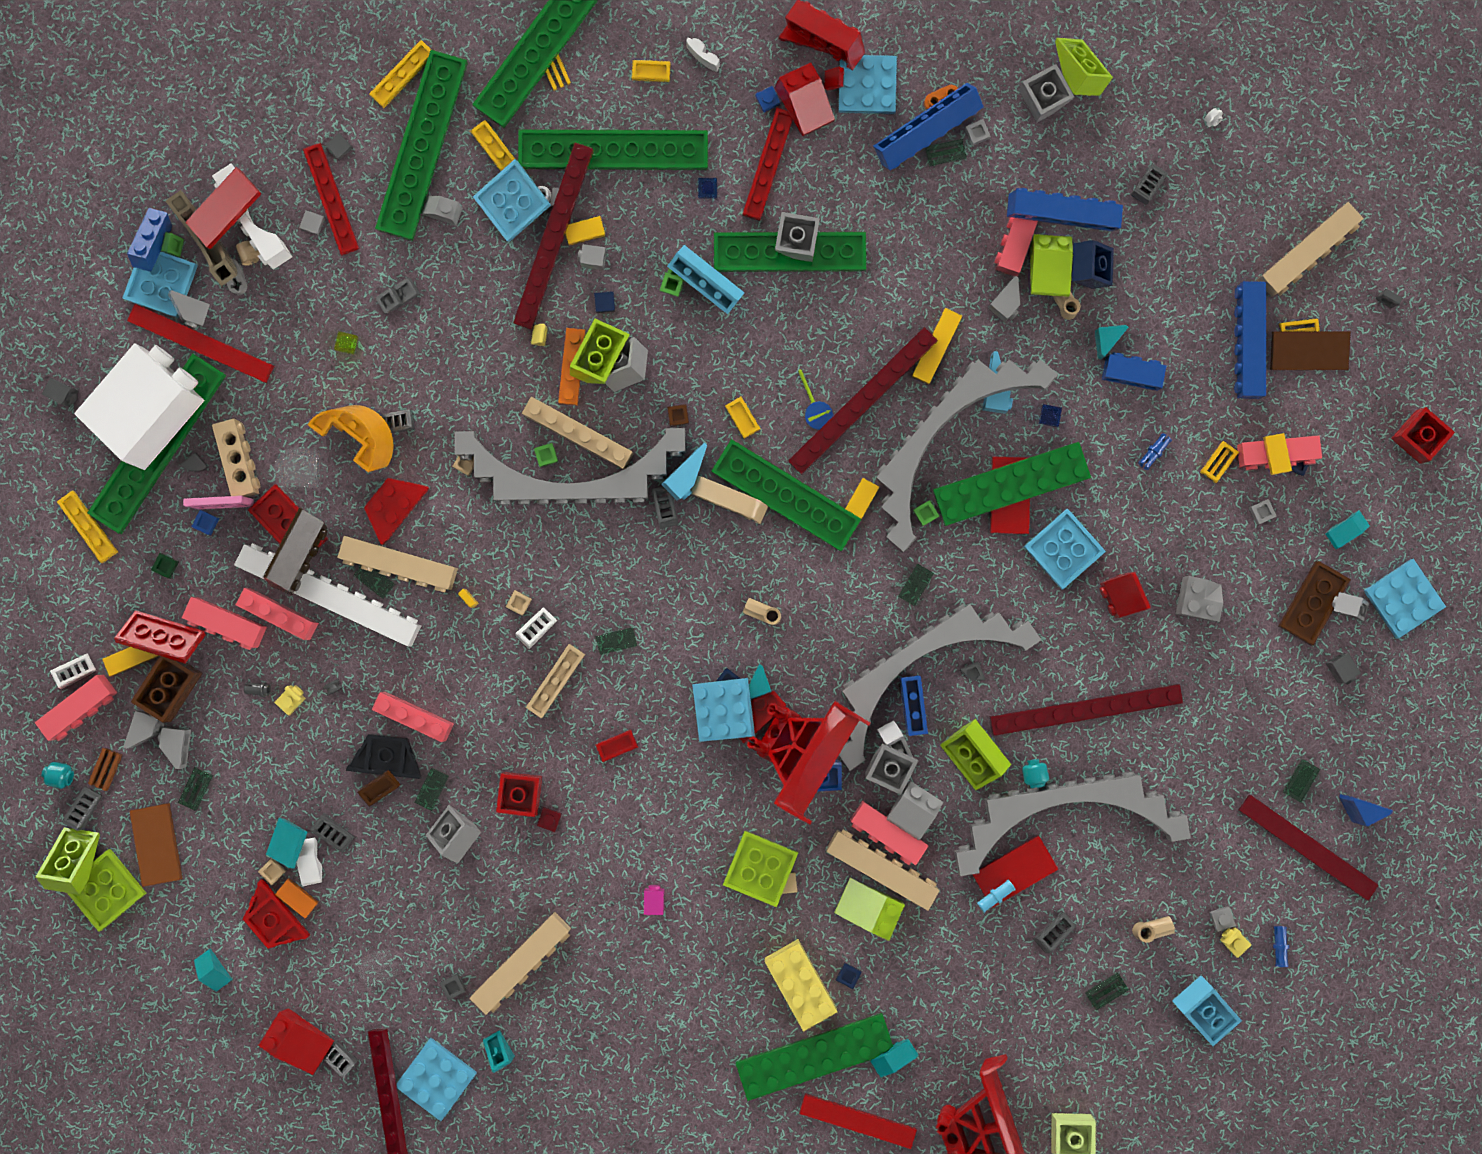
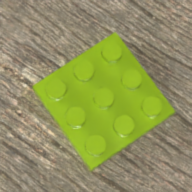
M745 830L723 885L777 907L798 852Z
M108 849L93 861L89 879L81 894H67L98 932H100L147 893L114 852Z

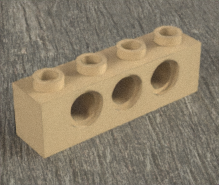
M230 419L212 424L230 495L250 497L259 494L260 482L254 475L255 464L250 459L248 453L251 449L248 441H245L244 438L246 430L243 423L236 419ZM235 436L236 442L230 445V439ZM240 454L241 460L236 464L235 457ZM242 473H245L246 478L243 482H241L240 475Z

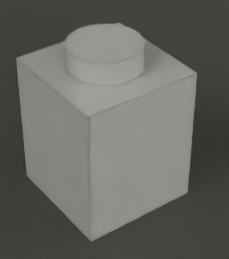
M583 244L582 250L578 251V261L581 267L604 271L607 256L606 248Z

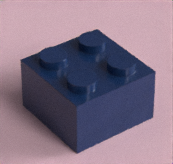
M1095 240L1073 243L1072 282L1091 289L1113 286L1114 248Z

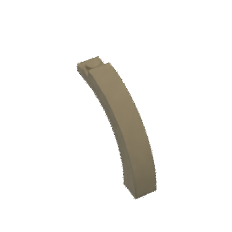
M180 190L167 199L165 202L201 249L209 264V271L217 282L223 286L238 275L236 266L222 242L219 240L212 249L207 248L185 223L197 210V207L192 204L185 193Z

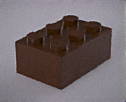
M160 656L131 700V703L162 723L172 722L203 673L187 662L185 664Z

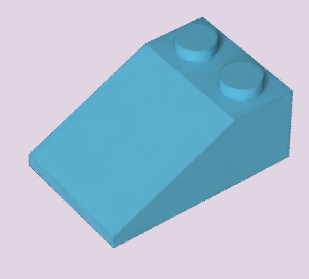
M1202 975L1172 1000L1212 1046L1242 1021Z

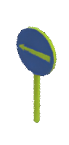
M799 369V375L812 403L805 412L806 422L813 429L820 430L833 417V411L825 402H815L804 374Z

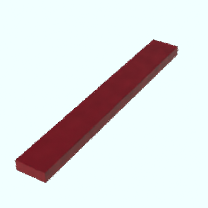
M1248 795L1238 811L1363 899L1369 901L1379 886L1252 795Z

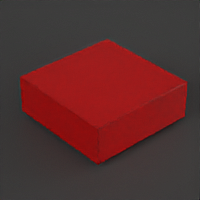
M839 66L825 70V90L830 91L843 87L844 68Z

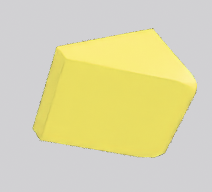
M538 324L533 327L532 345L544 346L546 344L548 328L545 324Z

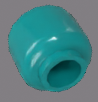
M1039 759L1028 760V764L1022 767L1024 783L1030 785V788L1046 786L1045 783L1049 781L1047 764L1039 762Z
M51 762L48 767L45 766L43 768L41 777L44 778L45 785L63 789L72 783L74 771H72L71 766L68 764Z

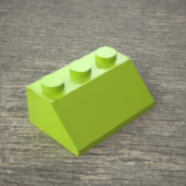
M594 319L570 365V375L586 383L605 384L630 334L598 319Z
M976 719L964 725L940 744L975 791L1001 777L1011 766V763Z

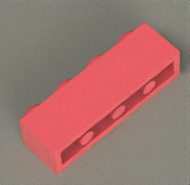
M1009 218L1006 227L1009 228V232L1007 235L1004 234L1000 245L1003 246L1001 253L998 252L994 263L997 266L995 270L1012 276L1019 275L1038 221Z
M1320 435L1286 439L1291 467L1296 466L1298 462H1303L1304 465L1316 464L1317 460L1322 459ZM1264 441L1244 442L1237 445L1239 468L1246 467V471L1258 469V466H1265V469H1269Z
M244 588L235 604L303 640H310L319 624L251 588Z
M198 597L190 598L182 616L183 619L188 620L187 624L197 628L202 626L205 628V632L216 635V633L223 635L222 639L229 642L235 640L240 643V647L248 650L259 647L267 628L262 624Z
M96 675L34 723L48 741H60L68 735L67 731L71 728L76 729L82 725L84 718L95 715L99 711L97 708L114 700L113 696L117 694V691L105 675Z
M387 692L379 693L372 708L373 711L440 742L447 740L454 723Z
M864 801L861 802L850 819L853 823V828L859 832L864 830L869 833L868 838L875 843L880 841L885 844L884 848L890 853L894 854L897 852L900 854V859L908 865L911 863L916 865L928 848L927 843L921 839L917 840L888 821L887 816Z

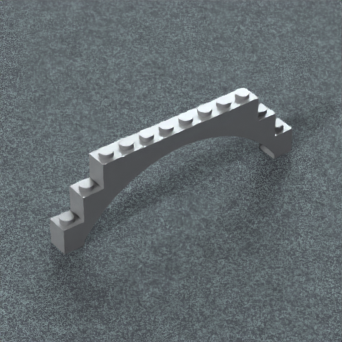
M979 359L976 363L972 361L965 371L967 373L964 377L959 376L953 383L954 388L951 392L946 391L940 398L942 402L939 406L931 408L927 413L929 417L926 421L923 422L921 420L918 423L913 436L908 435L902 442L904 446L901 450H895L889 458L891 461L888 465L883 464L877 471L879 475L876 478L893 492L892 495L888 494L882 500V508L898 521L897 525L893 523L886 531L888 535L886 537L903 552L917 539L913 535L910 502L912 486L921 458L936 434L962 410L991 395L1017 389H1041L1045 392L1057 378L1058 373L1041 359L1037 363L1034 361L1027 368L1028 374L1011 360H1008L1006 363L1003 361L996 369L997 374Z
M666 428V434L651 451L630 467L616 474L589 482L555 483L538 480L507 467L484 448L478 441L477 433L474 431L455 432V455L460 456V460H472V456L474 457V477L484 483L491 482V479H493V500L499 502V505H510V501H518L519 505L530 504L529 501H537V504H549V501H556V504H568L570 500H575L576 504H586L587 500H594V503L597 504L606 503V500H613L614 503H625V500H633V503H644V499H648V477H651L652 480H663V476H667V454H670L671 457H681L682 453H686L685 428Z
M963 603L954 609L956 613L949 617L947 614L938 620L940 624L933 627L931 625L922 631L924 635L919 638L914 636L908 640V645L905 648L901 649V647H898L891 652L892 656L887 660L882 658L875 663L877 667L871 671L867 668L861 672L858 680L854 682L851 679L843 685L844 689L841 691L854 708L852 712L870 721L873 710L881 695L896 676L913 661L935 649L962 641L992 640L1016 645L1022 651H1026L1041 641V638L1029 621L1022 622L1020 620L1012 625L1013 630H1011L1000 613L994 614L991 612L983 617L984 622H982L970 604L965 606ZM860 720L850 735L851 740L846 742L839 754L849 770H852L866 760L863 756L868 725Z
M1134 771L1123 772L1122 776L1115 777V774L1104 775L1101 780H1096L1095 777L1084 779L1082 783H1077L1076 780L1067 781L1064 786L1048 784L1046 789L1027 788V792L1021 793L1019 790L1008 791V795L1003 796L1000 793L989 794V798H984L988 821L978 819L974 820V824H969L973 847L970 848V845L959 846V850H954L957 871L960 876L980 873L979 867L985 856L1009 829L1036 812L1049 807L1074 802H1099L1131 810L1156 825L1166 834L1167 840L1171 842L1191 839L1187 815L1180 814V811L1168 812L1167 816L1164 795L1157 794V791L1145 792L1144 796L1141 775L1134 774Z

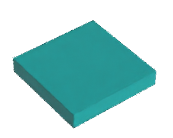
M279 818L266 855L288 868L295 869L308 831L284 818Z

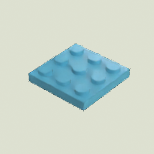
M863 55L853 71L847 68L848 63L841 59L840 67L844 68L843 87L839 88L838 113L895 114L897 56Z
M515 159L473 196L508 242L514 239L551 206L550 202Z
M160 252L151 272L133 268L123 299L179 318L168 293L173 290L187 296L198 265Z
M1068 508L1023 546L1061 590L1106 552Z
M1410 559L1364 590L1396 639H1399L1446 607L1414 559Z
M748 678L692 684L699 742L755 736Z
M430 1038L396 1085L398 1090L439 1121H442L477 1072L434 1039Z

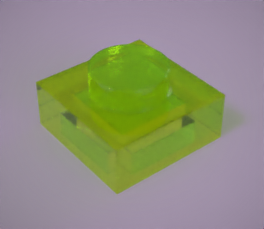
M338 331L334 350L354 355L358 336Z

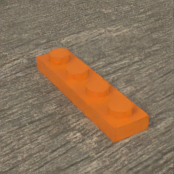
M566 328L559 404L578 406L581 380L570 375V365L585 338L586 330Z

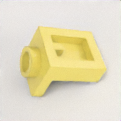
M290 685L286 686L285 692L274 703L287 715H291L306 698L302 695L304 692L295 685L293 687Z
M1235 927L1226 929L1222 934L1223 937L1220 939L1236 958H1239L1251 946L1248 940Z

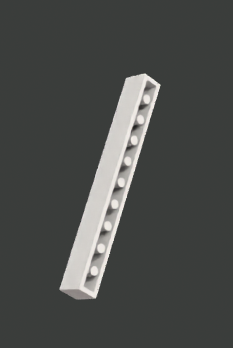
M254 543L251 546L244 544L234 565L264 579L263 575L275 553L269 551L267 554L262 551L263 548ZM310 569L306 574H303L300 580V588L297 592L294 591V594L406 646L413 645L421 628V625L417 624V619L410 616L404 618L400 616V611L393 608L387 610L382 607L383 603L376 600L370 602L365 599V595L356 591L353 594L348 591V587L338 583L337 586L331 584L332 580L325 576L316 577L313 575L314 571Z

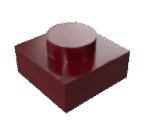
M543 807L537 826L556 832L562 813Z

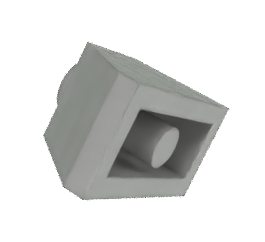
M427 196L421 214L457 226L462 207L459 202L442 196Z
M1017 276L1009 282L988 307L1004 323L1008 319L1012 321L1019 313L1017 308L1020 306V292Z
M173 290L169 291L168 296L180 319L185 321V325L195 329L197 326H203L210 304Z
M1339 592L1338 596L1334 597L1332 603L1336 613L1364 621L1369 602L1365 599Z
M136 710L123 748H134L159 735L165 723H162L143 710Z
M895 721L877 729L885 745L913 757Z
M164 727L158 735L159 748L175 769L186 768L191 729Z

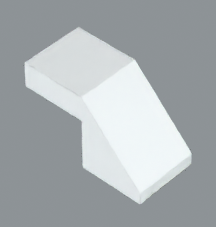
M316 838L305 839L297 860L302 886L322 882V864L317 858L318 843Z

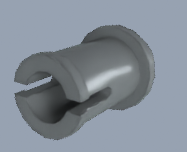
M266 682L262 684L245 683V685H248L244 686L245 694L260 695L261 697L270 695L271 686Z

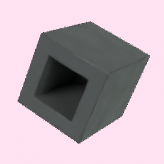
M50 377L42 395L70 407L77 400L78 390Z
M1341 653L1326 662L1337 683L1350 684L1357 679L1356 676L1361 674L1349 653Z

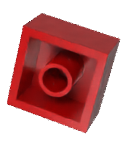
M1427 407L1416 410L1391 439L1421 464L1431 461L1455 432Z
M512 772L501 773L496 813L530 817L537 816L542 776Z

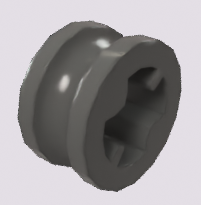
M339 679L323 686V689L327 690V696L343 688L342 685H339Z

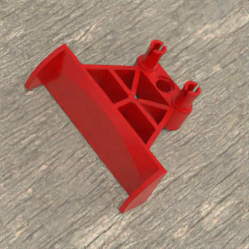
M836 701L832 704L825 718H801L800 714L793 710L771 703L769 706L774 709L767 708V713L774 716V720L762 740L754 736L750 737L749 740L754 743L747 741V747L755 750L763 759L773 763L784 785L774 804L800 820L811 824L812 820L803 814L859 720L868 726L871 722Z
M1007 1054L984 1060L979 1072L984 1089L957 1110L952 1105L942 1107L937 1118L938 1124L936 1129H938L937 1133L942 1135L948 1154H1001L995 1152L989 1135L996 1132L1000 1134L1006 1154H1025L997 1069L1007 1061ZM986 1096L995 1122L985 1123L979 1102ZM971 1109L974 1117L966 1114V1112ZM962 1125L978 1133L970 1147ZM950 1133L955 1134L958 1138H952ZM981 1139L985 1150L976 1148Z

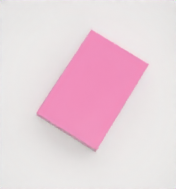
M244 496L183 499L185 507L197 510L251 507L254 504V499Z

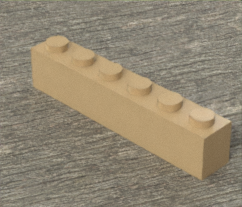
M1347 202L1257 279V281L1266 282V291L1271 297L1276 294L1282 295L1289 289L1287 285L1291 281L1295 283L1302 278L1303 275L1301 273L1305 269L1307 271L1311 270L1317 264L1316 260L1319 257L1323 259L1331 252L1330 248L1333 245L1337 247L1346 239L1344 235L1348 232L1350 234L1355 232L1360 227L1358 223L1364 218Z
M533 397L529 399L522 412L525 417L622 470L626 469L634 455L629 449Z
M347 536L343 537L337 557L343 559V564L354 566V563L361 565V569L371 572L373 568L380 570L379 574L389 577L392 573L398 575L397 579L409 582V579L416 580V585L427 587L428 584L434 585V590L444 593L446 589L452 590L458 570L455 567Z
M844 829L842 832L839 830L835 832L826 848L827 853L922 908L930 909L940 891L936 887V882L929 878H926V880L920 878V873L912 868L909 871L902 867L903 863L894 858L892 861L887 859L886 853L879 849L874 851L868 848L870 844L862 839L856 841L852 838L853 834Z
M554 912L469 999L485 1015L489 1011L494 1013L501 1005L499 1001L503 997L509 998L515 991L513 987L517 983L523 984L529 977L527 973L531 969L535 971L542 964L540 960L545 955L549 957L556 950L554 946L559 941L563 943L570 936L568 933L571 929L569 925Z

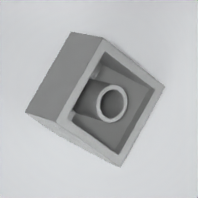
M882 744L873 755L865 771L866 779L901 795L918 760Z
M910 781L905 786L902 794H899L887 820L917 840H920L936 818L943 802Z
M448 805L428 831L426 837L441 856L459 863L481 834V831L472 821L451 805Z

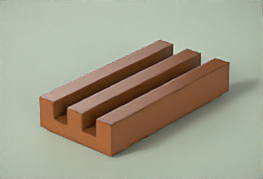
M102 748L88 784L108 791L123 754L108 748ZM107 753H108V756H107L106 761H105V763H104V765H103V768H102V770H101V773H100V775H99V778H98V780H97V782H96L97 776H98V774H99V772H100V769H101V767H102V764H103V762H104V759H105V757H106V755H107ZM115 756V759L108 773L106 781L104 784H102L105 774L112 760V757Z

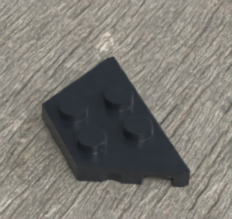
M368 734L363 745L358 749L352 762L346 768V771L378 775L389 770L396 777L421 779V773L409 739L402 737Z

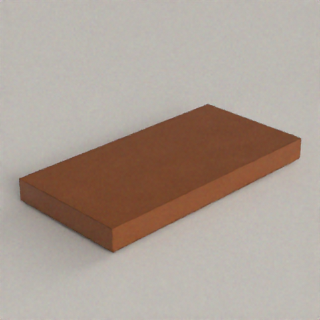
M170 803L130 810L142 887L183 879Z

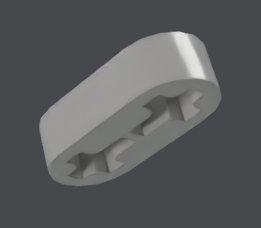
M232 259L238 275L228 281L227 286L232 293L242 295L247 290L246 279L241 264ZM235 279L237 280V282L242 284L239 286V290L233 288L234 286H236Z

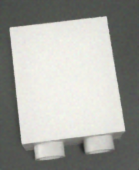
M134 343L74 414L121 461L145 470L205 400L193 390L198 381L180 367L176 372L169 367L174 361L170 354L157 345L148 351Z

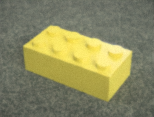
M799 939L765 957V964L803 1032L837 1013L836 1005Z

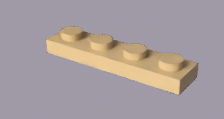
M568 644L526 708L540 718H543L586 654Z

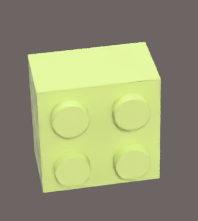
M1052 1113L1051 1153L1096 1154V1121L1092 1115Z

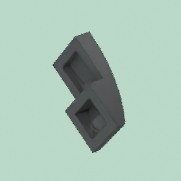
M407 277L394 288L389 287L378 295L376 300L383 312L388 314L420 295V292L413 280Z

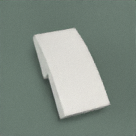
M687 38L686 43L690 53L701 64L717 72L720 67V59L713 53H705V44L701 40Z

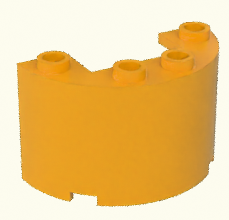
M350 405L326 410L314 416L307 424L321 436H326L333 425L339 431H346L363 446L353 461L367 472L387 467L391 461L393 437L390 428L377 412L368 407Z

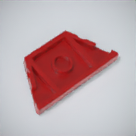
M391 478L386 479L364 507L380 544L385 545L430 489L428 486Z
M261 879L257 883V889L250 900L249 908L244 914V922L267 949L308 938L310 936L309 932L280 898L275 895L269 885Z

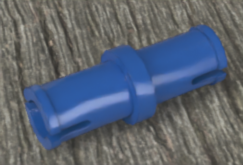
M1162 433L1153 446L1150 445L1148 447V452L1138 462L1141 467L1145 464L1143 469L1149 470L1155 460L1162 456L1163 450L1172 441L1169 436L1163 442L1167 435Z
M1274 926L1275 944H1273V948L1275 949V966L1289 967L1287 927Z

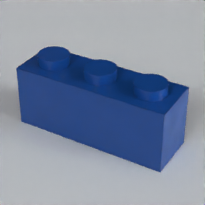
M148 208L127 252L132 267L152 271L161 252L165 232L170 233L172 228L167 212Z
M1112 353L1106 357L1102 380L1156 391L1163 387L1167 365H1162L1160 361H1142V358L1137 356L1127 358L1123 357L1124 355L1121 353Z
M921 676L899 677L906 735L928 734Z

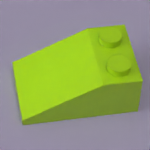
M1056 38L1055 44L1062 74L1074 95L1100 96L1112 80V75L1083 40Z
M1034 234L1030 246L1031 294L1070 296L1073 258L1072 237Z
M64 827L36 875V879L43 888L80 895L90 876L100 834L98 832L77 831Z
M849 878L834 913L889 941L905 904L897 898L853 878Z

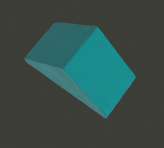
M1127 325L1099 327L1095 330L1097 357L1100 360L1106 356L1129 328Z
M760 664L749 684L750 699L771 692L764 668Z
M211 948L194 960L198 981L217 992L233 980Z
M500 1030L483 1039L493 1073L511 1063L515 1055Z

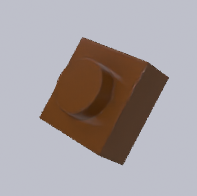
M686 404L667 407L670 427L689 424Z

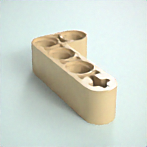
M698 475L694 486L691 488L692 495L740 514L749 520L752 519L758 524H761L768 508L766 504L756 498Z

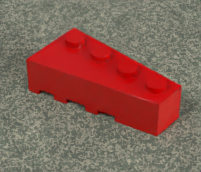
M797 0L785 17L788 28L807 41L813 39V43L819 49L824 51L826 48L835 60L840 62L842 59L848 63L847 68L852 71L865 54L861 32L857 28L845 25L839 18L834 19L830 17L826 11H819L807 1Z

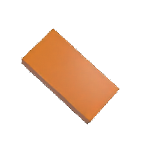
M290 878L285 881L275 894L304 918H307L319 903Z

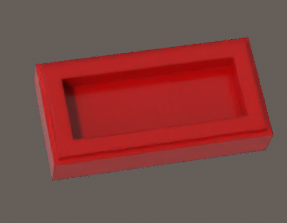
M632 730L595 744L602 762L638 748Z

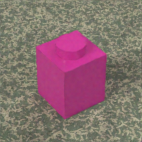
M649 885V888H645L644 915L664 914L665 889H660L659 885Z

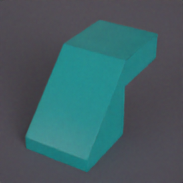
M1358 510L1345 521L1333 526L1325 535L1334 548L1339 549L1361 535L1370 525L1360 510Z
M908 1038L895 1043L888 1052L879 1055L875 1059L870 1060L881 1078L895 1073L919 1055Z

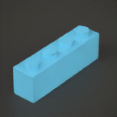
M685 245L675 254L667 266L726 314H729L745 293Z

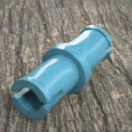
M1007 880L995 890H990V894L981 901H978L977 904L985 913L995 904L1003 902L1002 899L1016 889Z

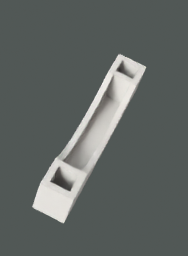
M232 164L212 175L216 181L214 184L215 188L235 169ZM248 209L237 220V222L242 223L240 228L244 234L252 239L249 241L252 247L260 252L258 257L264 265L268 264L274 270L292 258L286 245L276 234L266 232L253 223Z

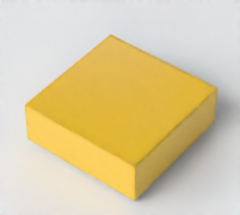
M462 589L458 593L470 608H474L479 604L467 589Z

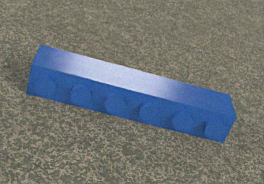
M969 83L964 84L875 144L873 147L880 163L888 170L897 168L900 163L913 157L916 152L928 147L931 142L944 136L953 127L959 126L962 121L975 115L983 108L977 88Z
M1016 188L1015 191L1009 193L1007 217L1105 231H1115L1121 228L1123 205L1116 204V201L1099 202L1097 198L1085 200L1081 199V196L1076 195L1064 197L1062 193H1052L1050 195L1045 194L1046 192L1042 190L1029 192L1027 188Z
M1243 281L1235 288L1234 292L1235 299H1237V306L1234 311L1235 318H1237V325L1234 330L1235 337H1237V344L1234 348V353L1237 356V363L1234 367V372L1237 374V382L1235 383L1234 391L1237 393V399H1261L1266 396V282Z

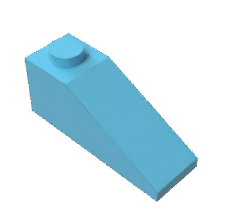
M994 351L991 354L989 369L997 374L996 369L1001 364L998 352ZM1005 391L984 398L982 410L1005 414L1012 407L1013 398H1010L1011 391Z
M705 443L700 445L661 484L676 500L681 498L685 500L692 493L690 489L695 484L707 448Z

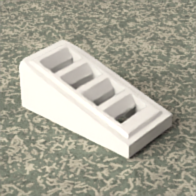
M543 607L516 632V637L530 649L557 620ZM541 615L549 621L548 624L540 618ZM536 620L544 627L542 630L534 623ZM530 626L537 632L536 635L529 629ZM525 632L532 638L530 641L523 635Z
M85 654L50 672L58 688L63 689L95 672L96 669L89 655ZM84 660L89 668L86 671L81 663ZM76 664H78L81 670L79 674L74 667ZM71 668L74 674L73 677L70 676L67 669ZM64 672L67 680H63L60 673Z

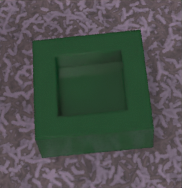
M159 553L151 570L171 579L179 561Z

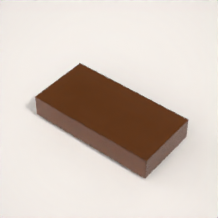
M387 770L360 788L357 793L370 807L397 789L400 783Z

